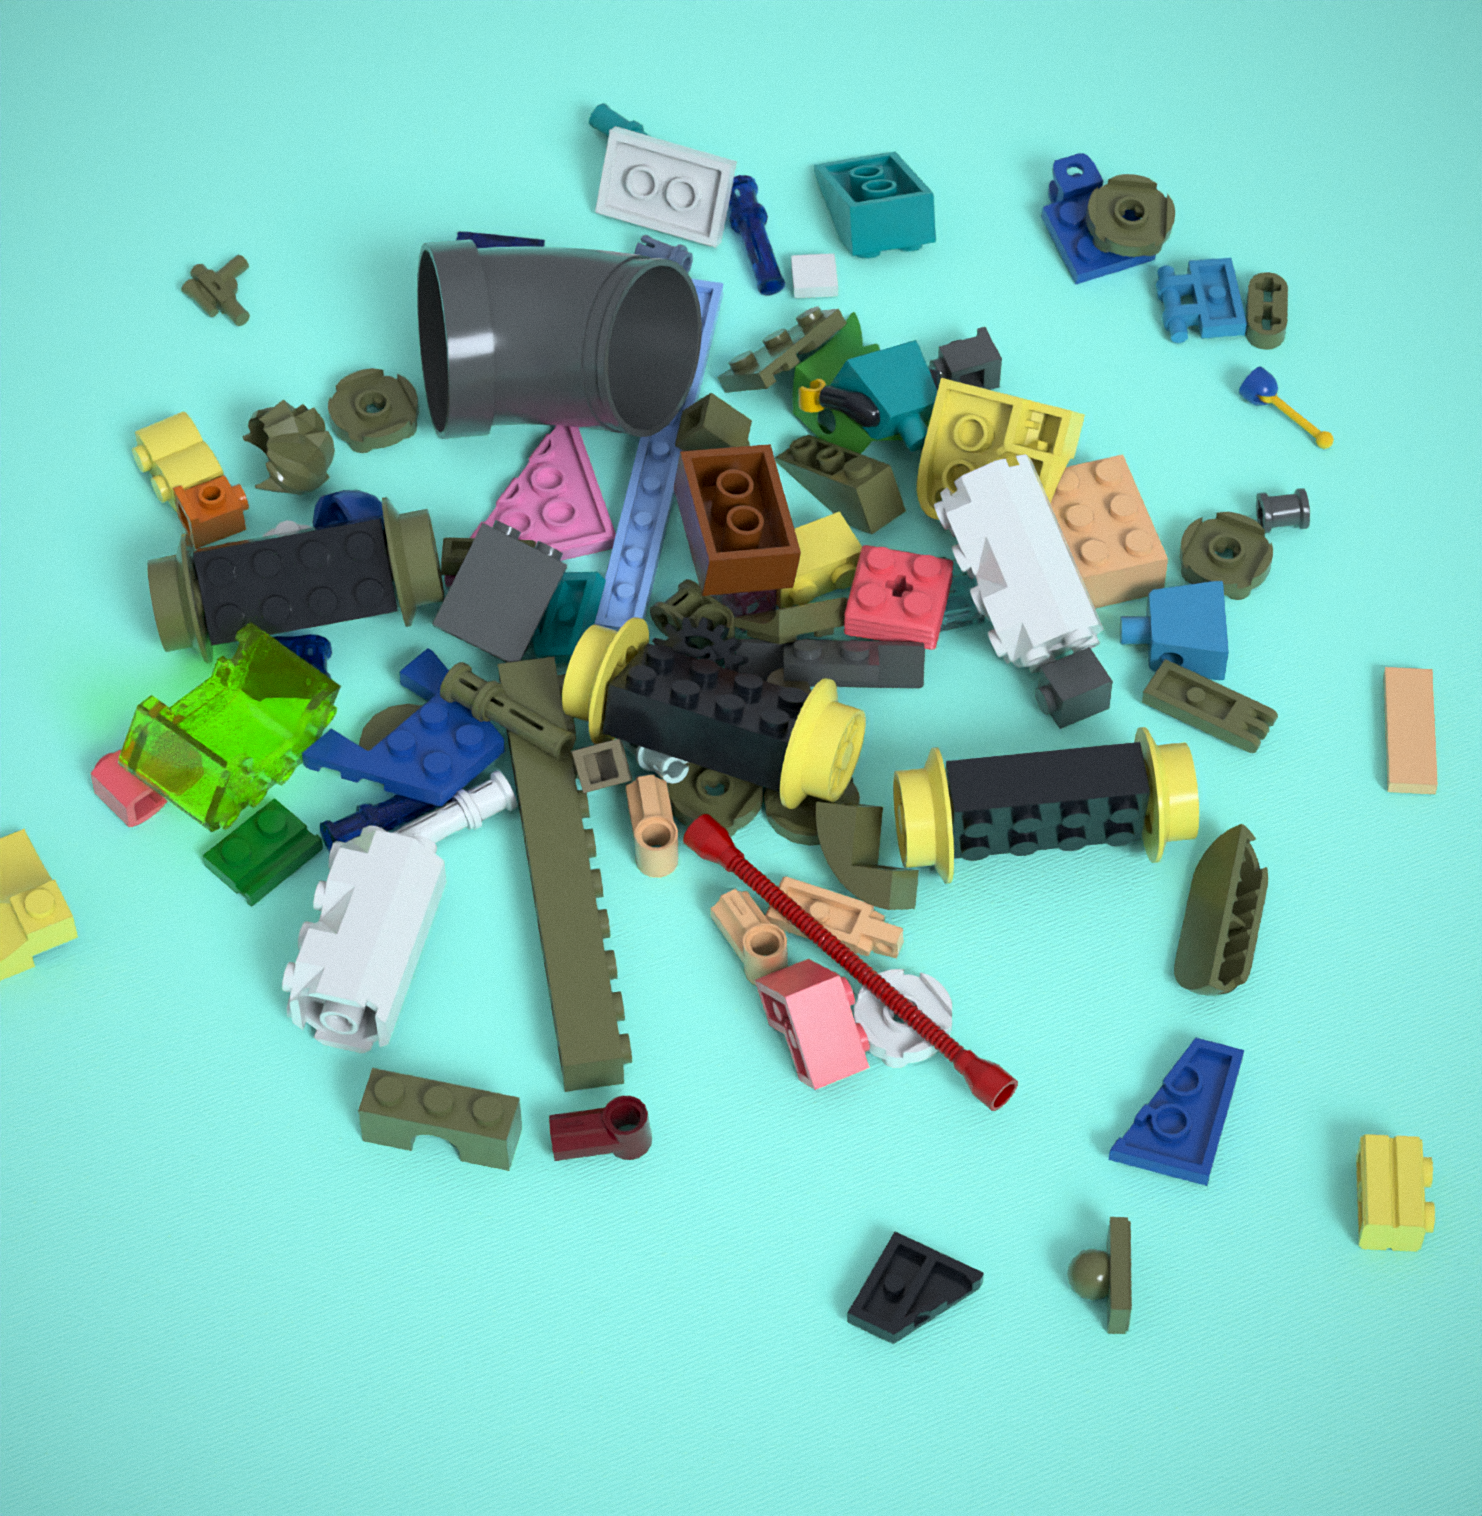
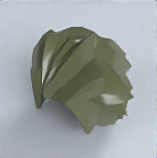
M283 399L274 407L263 408L253 412L248 422L250 433L242 438L244 441L257 446L266 454L269 462L265 465L270 475L268 479L255 485L256 489L302 495L316 490L330 478L327 470L333 461L335 453L334 442L329 431H326L323 418L314 407L308 409L302 404L295 409Z

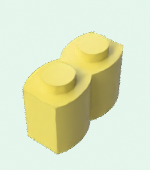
M185 411L135 431L137 446L132 448V453L142 473L147 471L151 473V483L161 503L168 501L176 512L173 488L182 485L183 489L186 490L224 476L217 458L207 443L203 441L197 427Z

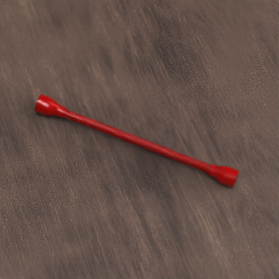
M703 814L691 823L684 834L683 843L704 860L721 865L726 871L733 872L739 879L743 880L747 886L756 891L770 906L778 910V913L782 914L797 929H800V932L804 933L809 940L813 941L828 956H831V959L835 960L837 964H840L860 984L862 983V986L871 991L885 1006L894 1011L908 1026L912 1027L928 1043L930 1042L931 1046H935L939 1053L944 1054V1057L948 1058L951 1063L953 1062L954 1069L964 1077L971 1093L991 1111H996L1009 1101L1017 1089L1018 1081L997 1063L978 1057L971 1050L964 1049L962 1045H959L954 1038L950 1037L931 1018H927V1015L920 1009L918 1010V1007L909 1002V999L900 994L895 987L891 986L872 967L864 963V960L855 955L842 941L837 939L831 932H828L827 928H824L808 912L806 913V910L802 909L797 902L793 901L775 883L771 882L753 864L749 863L745 859L744 853L735 846L728 830L711 815Z

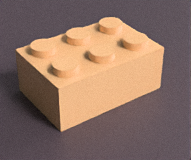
M1124 455L1066 467L1050 504L1094 607L1100 608L1148 597V593L1153 589L1164 588L1168 557Z

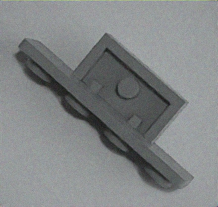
M740 639L742 645L736 650V655L748 657L749 661L742 666H738V672L758 675L764 681H767L768 676L773 671L783 668V681H807L809 687H815L824 678L833 680L837 687L919 689L924 685L925 645L921 642L804 639L779 645L760 639Z

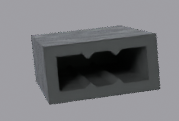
M496 520L493 527L482 523L432 625L509 663L522 660L567 570V564L560 561L563 555L562 552L540 541L533 548L518 540L521 534L520 531Z

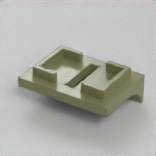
M837 598L734 617V627L747 630V636L779 645L797 641V635L814 632V637L834 634V628L842 627L845 624L844 614L847 598Z

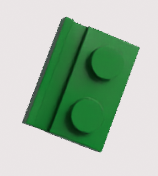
M274 798L203 855L204 866L236 894L240 893L245 897L247 903L252 907L323 850L322 838L318 834L313 835L307 829L305 823Z

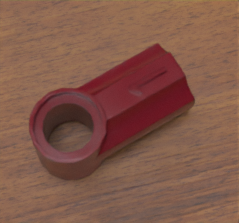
M622 1095L607 1103L605 1108L549 1115L550 1136L555 1161L611 1153L623 1160H634L646 1154L652 1145V1132L646 1105L634 1096ZM625 1125L636 1126L634 1129L628 1131L618 1130Z

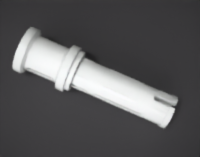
M497 770L490 774V780L468 791H465L463 788L460 789L452 797L451 802L392 833L408 837L423 836L437 843L465 827L468 830H476L482 827L483 820L504 809L512 811L518 808V804L507 779Z

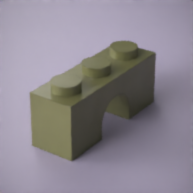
M372 1068L358 1110L364 1142L412 1151L416 1136L432 1135L452 1143L458 1149L460 1161L506 1171H510L522 1131L520 1097Z

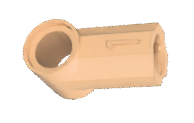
M655 775L639 776L625 787L635 843V861L638 869L644 875L661 878L671 874L678 865V829L673 820L667 782L657 778ZM661 845L662 847H651V846Z
M733 889L721 895L719 901L711 907V918L744 963V973L747 980L756 985L755 979L788 967L787 937L785 932L779 926L768 921L747 891L741 892Z

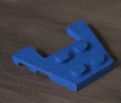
M427 648L399 671L400 685L428 702L370 751L365 750L331 728L302 752L303 766L310 770L319 772L322 767L339 771L341 779L358 783L361 779H367L384 784V791L442 807L457 791L465 787L505 752L504 738L490 721L480 722L472 716V712L456 701L448 703L440 697L441 684L449 670L437 655Z

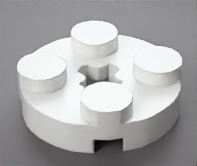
M891 969L879 973L882 978L895 987L900 994L909 999V1002L917 1006L918 1010L920 1009L927 1015V1018H931L951 1037L952 1001L940 982L932 976L921 972L920 977L904 975V969ZM861 987L854 1006L855 1023L861 1024L867 1035L870 1045L868 1052L881 1058L883 1063L891 1068H902L908 1063L926 1060L939 1051L914 1031L912 1027L908 1026L907 1023L894 1021V1012L885 1006L880 999H877L871 991H868L866 987Z

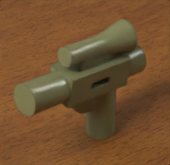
M236 255L217 272L208 269L204 264H197L192 268L190 275L193 279H189L183 284L181 288L182 293L195 300L210 317H215L218 311H220L222 314L225 313L237 326L246 324L250 318V314L236 300L235 295L238 292L236 278L249 268L247 260L242 255Z

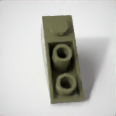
M811 435L794 440L790 444V448L775 457L778 465L833 514L840 511L849 526L869 534H874L906 512L891 465Z

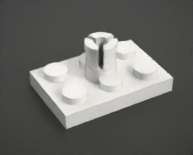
M615 126L609 132L595 213L716 248L722 241L737 161Z

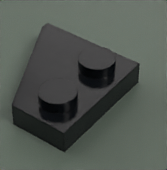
M895 1231L847 1312V1323L891 1344H895L979 1290L983 1284L984 1273Z

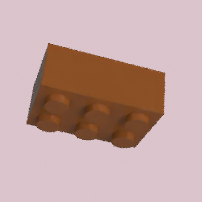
M771 444L681 451L673 488L702 596L793 588L801 550Z

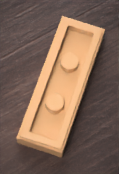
M1385 667L1383 687L1387 792L1436 794L1438 780L1432 669Z

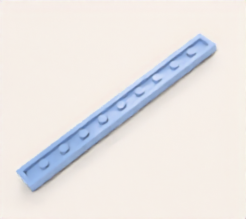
M692 279L700 303L702 321L701 349L696 374L688 396L674 419L658 433L647 437H640L605 576L606 583L594 624L619 631L624 623L633 617L644 620L646 618L675 498L673 487L679 455L682 450L674 445L682 411L699 399L724 295V283Z

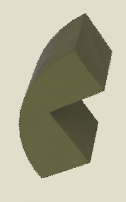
M816 801V827L823 854L831 870L847 890L862 901L878 908L887 910L915 909L919 870L878 865L883 807L850 802L832 803Z

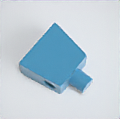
M1223 581L1153 589L1148 593L1146 616L1120 617V644H1147L1148 667L1152 671L1157 672L1163 661L1167 659L1205 678L1224 680L1229 649Z

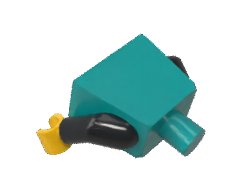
M916 340L848 359L831 382V386H826L825 381L822 379H815L810 383V389L804 386L798 389V406L802 411L810 413L822 411L824 408L840 411L860 424L868 435L876 440L900 434L909 451L914 452L922 449L928 430L925 424L932 415L940 384V372L926 364L919 344Z

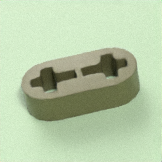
M1263 272L1254 275L1248 285L1245 334L1249 343L1256 348L1264 350L1274 349L1284 342L1286 334L1288 285L1284 278L1278 274ZM1263 292L1271 293V302H1264ZM1262 319L1270 320V330L1263 329Z

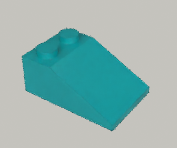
M896 151L814 165V174L840 242L852 256L865 259L879 256L881 251L893 249L906 252L921 249L923 244L936 242L934 193Z

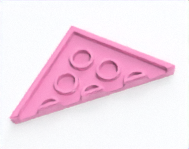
M556 425L550 434L545 435L529 457V463L519 477H514L496 501V508L485 522L483 521L479 524L470 538L476 537L482 523L493 527L495 521L498 520L520 531L521 534L518 540H534L536 544L540 541L562 552L563 555L560 561L613 548L616 533L578 427ZM444 575L446 587L452 585L456 576Z

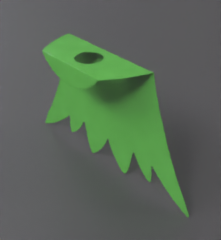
M853 312L847 318V324L828 343L811 357L796 365L792 402L793 413L819 439L861 454L872 441L879 440L871 438L860 424L842 412L830 409L836 420L835 430L831 432L828 428L818 423V412H805L798 406V389L804 386L810 389V383L815 379H822L825 381L826 386H831V382L848 359L880 350L878 344L862 346L863 339L860 323L856 313ZM930 419L925 424L927 428L929 426ZM896 434V435L889 436V437H886V438H883V439H880V440H903V439H902V437L900 436V434Z

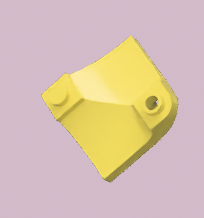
M941 378L918 469L916 491L921 509L930 518L939 520L934 504L942 501L940 493L944 489L948 488L953 494L957 491L954 481L959 477L993 461L1005 458L1009 467L1019 465L1016 456L1024 454L1032 460L1048 500L1051 503L1070 458L1074 459L1085 414Z
M25 829L0 838V981L35 967L32 956L78 938L73 915L55 879L52 880L40 860Z

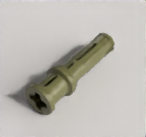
M464 662L455 664L444 677L440 688V697L448 703L456 701L471 710L472 716L478 721L488 722L492 720L552 755L558 761L565 759L573 749L576 737L572 732H567L535 711L506 696V690L497 681H485L472 673V668Z

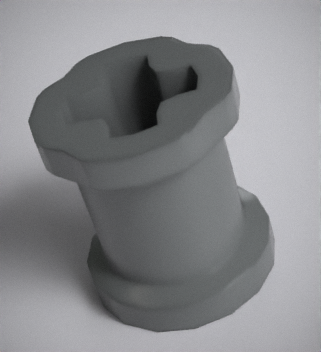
M1297 488L1294 494L1268 496L1265 492L1257 494V522L1264 528L1265 534L1270 533L1271 529L1275 527L1297 525L1299 529L1309 528L1310 505L1304 488Z

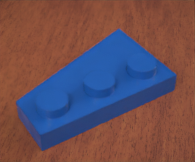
M1195 1038L1163 1079L1162 1086L1147 1105L1144 1104L1137 1113L1134 1123L1122 1138L1119 1137L1111 1147L1108 1160L1208 1186L1243 1061L1244 1050Z

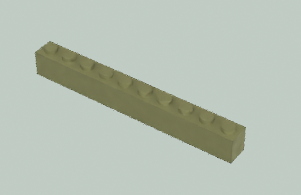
M554 657L498 664L499 683L506 690V696L535 711L567 732H572L576 737L574 717L566 715L562 707V690L566 674L557 675ZM506 729L564 1090L569 1092L624 1084L623 1064L632 1063L629 1034H619L617 1022L625 1021L624 1005L621 991L612 992L610 980L618 979L614 950L605 951L603 939L611 938L607 909L598 910L596 898H602L604 895L600 868L591 869L589 858L597 857L593 828L584 829L582 819L590 818L587 793L577 790L575 780L579 779L572 751L565 759L558 761L552 755Z

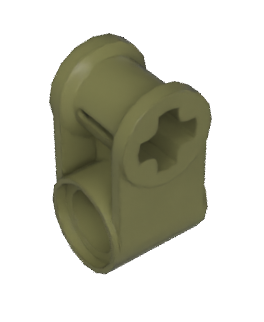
M685 579L678 585V591L664 603L657 602L650 607V615L654 624L668 638L665 626L671 624L682 630V621L686 617L694 619L697 628L702 617L713 620V630L720 624L730 628L726 640L735 638L733 612L710 595L702 596L700 586L690 579ZM703 637L691 639L692 643H695L700 650L708 645L712 646L715 644Z

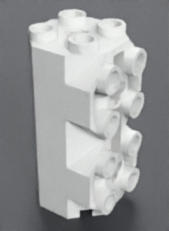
M1024 454L1016 456L1019 465L1009 467L1005 458L993 461L959 477L954 481L957 491L953 494L948 488L944 489L940 493L942 501L935 503L934 507L944 529H949L951 535L956 537L958 544L952 546V550L962 572L967 571L971 580L977 579L978 586L971 588L970 593L981 615L985 614L987 620L991 621L994 626L993 630L988 631V636L999 658L1003 657L1006 664L1012 662L1018 668L1029 667L1030 672L1033 674L1039 672L1041 666L1056 661L1055 657L1072 650L1073 653H1076L1088 647L1091 649L1095 648L1100 644L1097 635L1104 628L1034 464Z
M367 826L362 829L359 837L346 843L340 841L333 843L328 861L330 872L327 881L320 880L314 894L313 908L322 911L319 921L316 923L305 921L302 924L298 937V949L300 951L296 963L289 962L287 964L282 982V990L291 993L287 1004V1017L292 1018L293 1024L302 1030L306 1022L317 1029L314 1038L323 1045L362 1054L371 1051L372 1045L376 1041H379V1048L389 1044L447 883L445 862L436 855L437 845L433 841L423 836L408 837L386 832L384 829L376 826Z

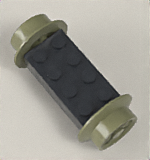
M383 497V517L382 515L198 548L196 551L189 534H182L176 555L149 559L147 563L153 612L165 652L194 647L204 662L209 664L213 662V645L398 612L399 607L401 608L405 626L411 627L417 606L443 602L445 599L439 557L428 509L400 514L388 497Z

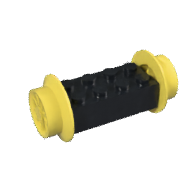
M638 617L629 619L619 631L597 624L590 626L581 636L573 651L562 690L564 713L589 723L590 738L595 745L617 738L780 792L781 803L788 809L796 808L807 795L832 803L836 802L842 796L851 780L865 735L866 717L864 711L839 703L837 686L833 680L828 678L822 679L815 685L810 694L807 695L805 691L799 688H785L764 681L755 674L739 673L720 667L712 660L692 658L677 653L665 645L649 644L648 625L644 619Z
M1139 727L1137 729L1134 743L946 761V767H944L939 748L933 747L929 752L924 768L895 771L893 776L895 825L903 867L912 868L934 865L945 884L952 883L954 859L958 858L978 861L989 855L1011 853L1015 856H1027L1035 853L1037 850L1059 848L1063 851H1075L1087 845L1108 844L1117 847L1141 840V837L1149 860L1152 863H1157L1162 858L1167 842L1196 839L1199 829L1198 786L1189 746L1185 742L1157 745L1146 727Z

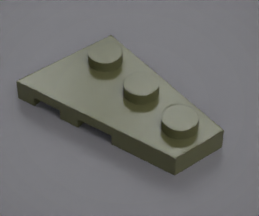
M819 306L808 309L796 317L798 324L788 331L786 328H783L765 337L762 340L764 347L755 353L747 351L733 358L728 363L731 369L717 377L725 393L768 389L776 382L773 375L783 370L789 371L800 363L796 354L802 355L818 348L847 324L839 308L821 310Z

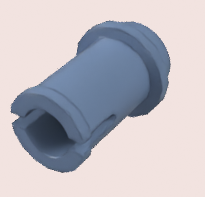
M648 235L640 238L641 242L646 243V245L638 242L634 254L672 260L689 273L693 264V254L688 252L686 246L679 244L675 247L653 239Z

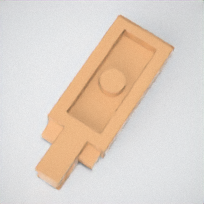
M787 876L782 878L779 884L780 890H783L802 909H805L806 913L808 912L824 928L828 929V932L836 936L856 955L859 953L860 955L869 956L872 950L877 954L893 958L898 957L904 943L903 928L884 922L885 916L874 911L873 905ZM769 906L765 917L771 924L779 926L783 931L809 939L804 933L800 932V929H797L782 914L778 913V910Z

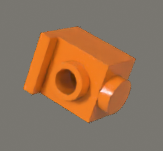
M225 475L186 490L183 489L182 485L173 488L178 518L186 533L189 534L195 549L246 530L243 511L249 509L247 497L240 484L231 486Z

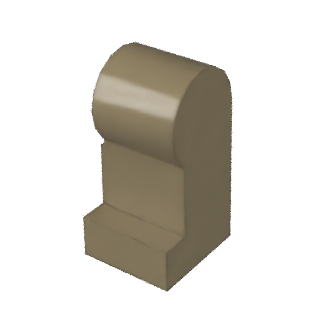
M620 739L572 751L583 793L625 783L633 779L623 741Z

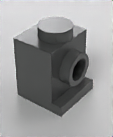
M985 326L977 328L975 337L955 340L949 344L939 346L938 358L930 360L929 366L940 372V380L944 378L988 390L1000 387L1002 357Z

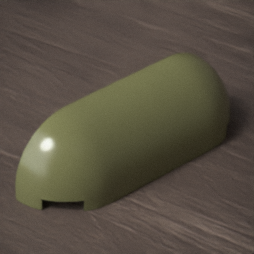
M1243 823L1224 832L1208 847L1193 874L1174 963V975L1181 987L1199 995L1217 996L1229 993L1237 986L1244 984L1251 972L1268 888L1267 867L1260 869L1256 853L1250 844L1256 838Z

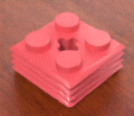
M862 546L844 614V633L850 636L878 641L924 643L925 649L934 650L937 646L952 584L953 561L932 555L910 553L886 547Z

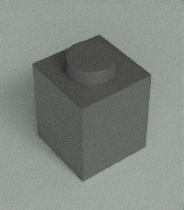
M1088 647L1041 666L1038 688L1035 689V698L1040 710L1045 715L1050 714L1059 729H1062L1110 708L1113 681L1091 648Z

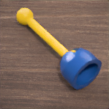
M1259 366L1246 377L1239 389V395L1256 406L1272 403L1316 438L1318 447L1327 449L1332 446L1334 438L1330 432L1320 431L1277 396L1278 383L1270 372Z

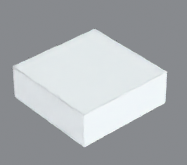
M835 253L791 255L794 299L838 296Z

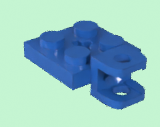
M1078 153L1054 161L1052 168L1054 180L1050 181L1048 187V196L1051 204L1043 206L1041 218L1076 285L1155 260L1156 255L1127 257L1097 249L1093 244V236L1089 234L1086 223V211L1092 192L1097 187L1098 189L1102 187L1104 180L1093 160L1085 153ZM1071 167L1079 168L1083 174L1074 173L1070 176L1067 173V169ZM1130 209L1126 210L1122 216L1128 221L1141 219L1134 215V210Z

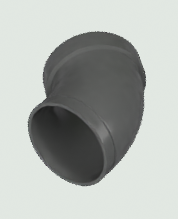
M472 240L424 243L421 246L417 270L419 346L429 413L434 430L440 439L486 436L490 433L492 426L500 425L574 426L647 437L664 429L681 409L688 396L697 370L701 349L702 321L700 303L693 281L687 271L677 262L637 254L584 248H477Z

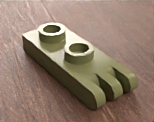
M1167 659L1163 661L1144 689L1142 703L1249 753H1255L1261 745L1260 740L1265 739L1270 731L1269 727L1273 726L1278 719V714L1274 709Z

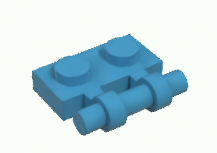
M1232 257L1188 261L1187 274L1175 275L1174 268L1169 265L1162 266L1157 270L1158 281L1155 285L1157 296L1164 303L1165 310L1162 313L1164 329L1170 332L1172 342H1185L1188 339L1187 328L1196 325L1199 326L1201 339L1245 335L1247 322ZM1192 295L1194 304H1181L1180 298L1182 296Z

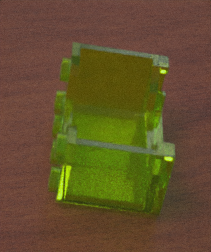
M252 622L237 632L235 640L239 642L234 656L231 659H227L223 655L218 658L211 677L172 706L167 707V705L153 695L137 705L118 759V765L210 832H215L219 828L228 829L236 821L240 812L248 805L252 808L256 807L264 799L272 786L276 783L280 786L285 784L296 768L303 763L302 752L322 736L324 729L334 719L338 710L334 703L341 686Z

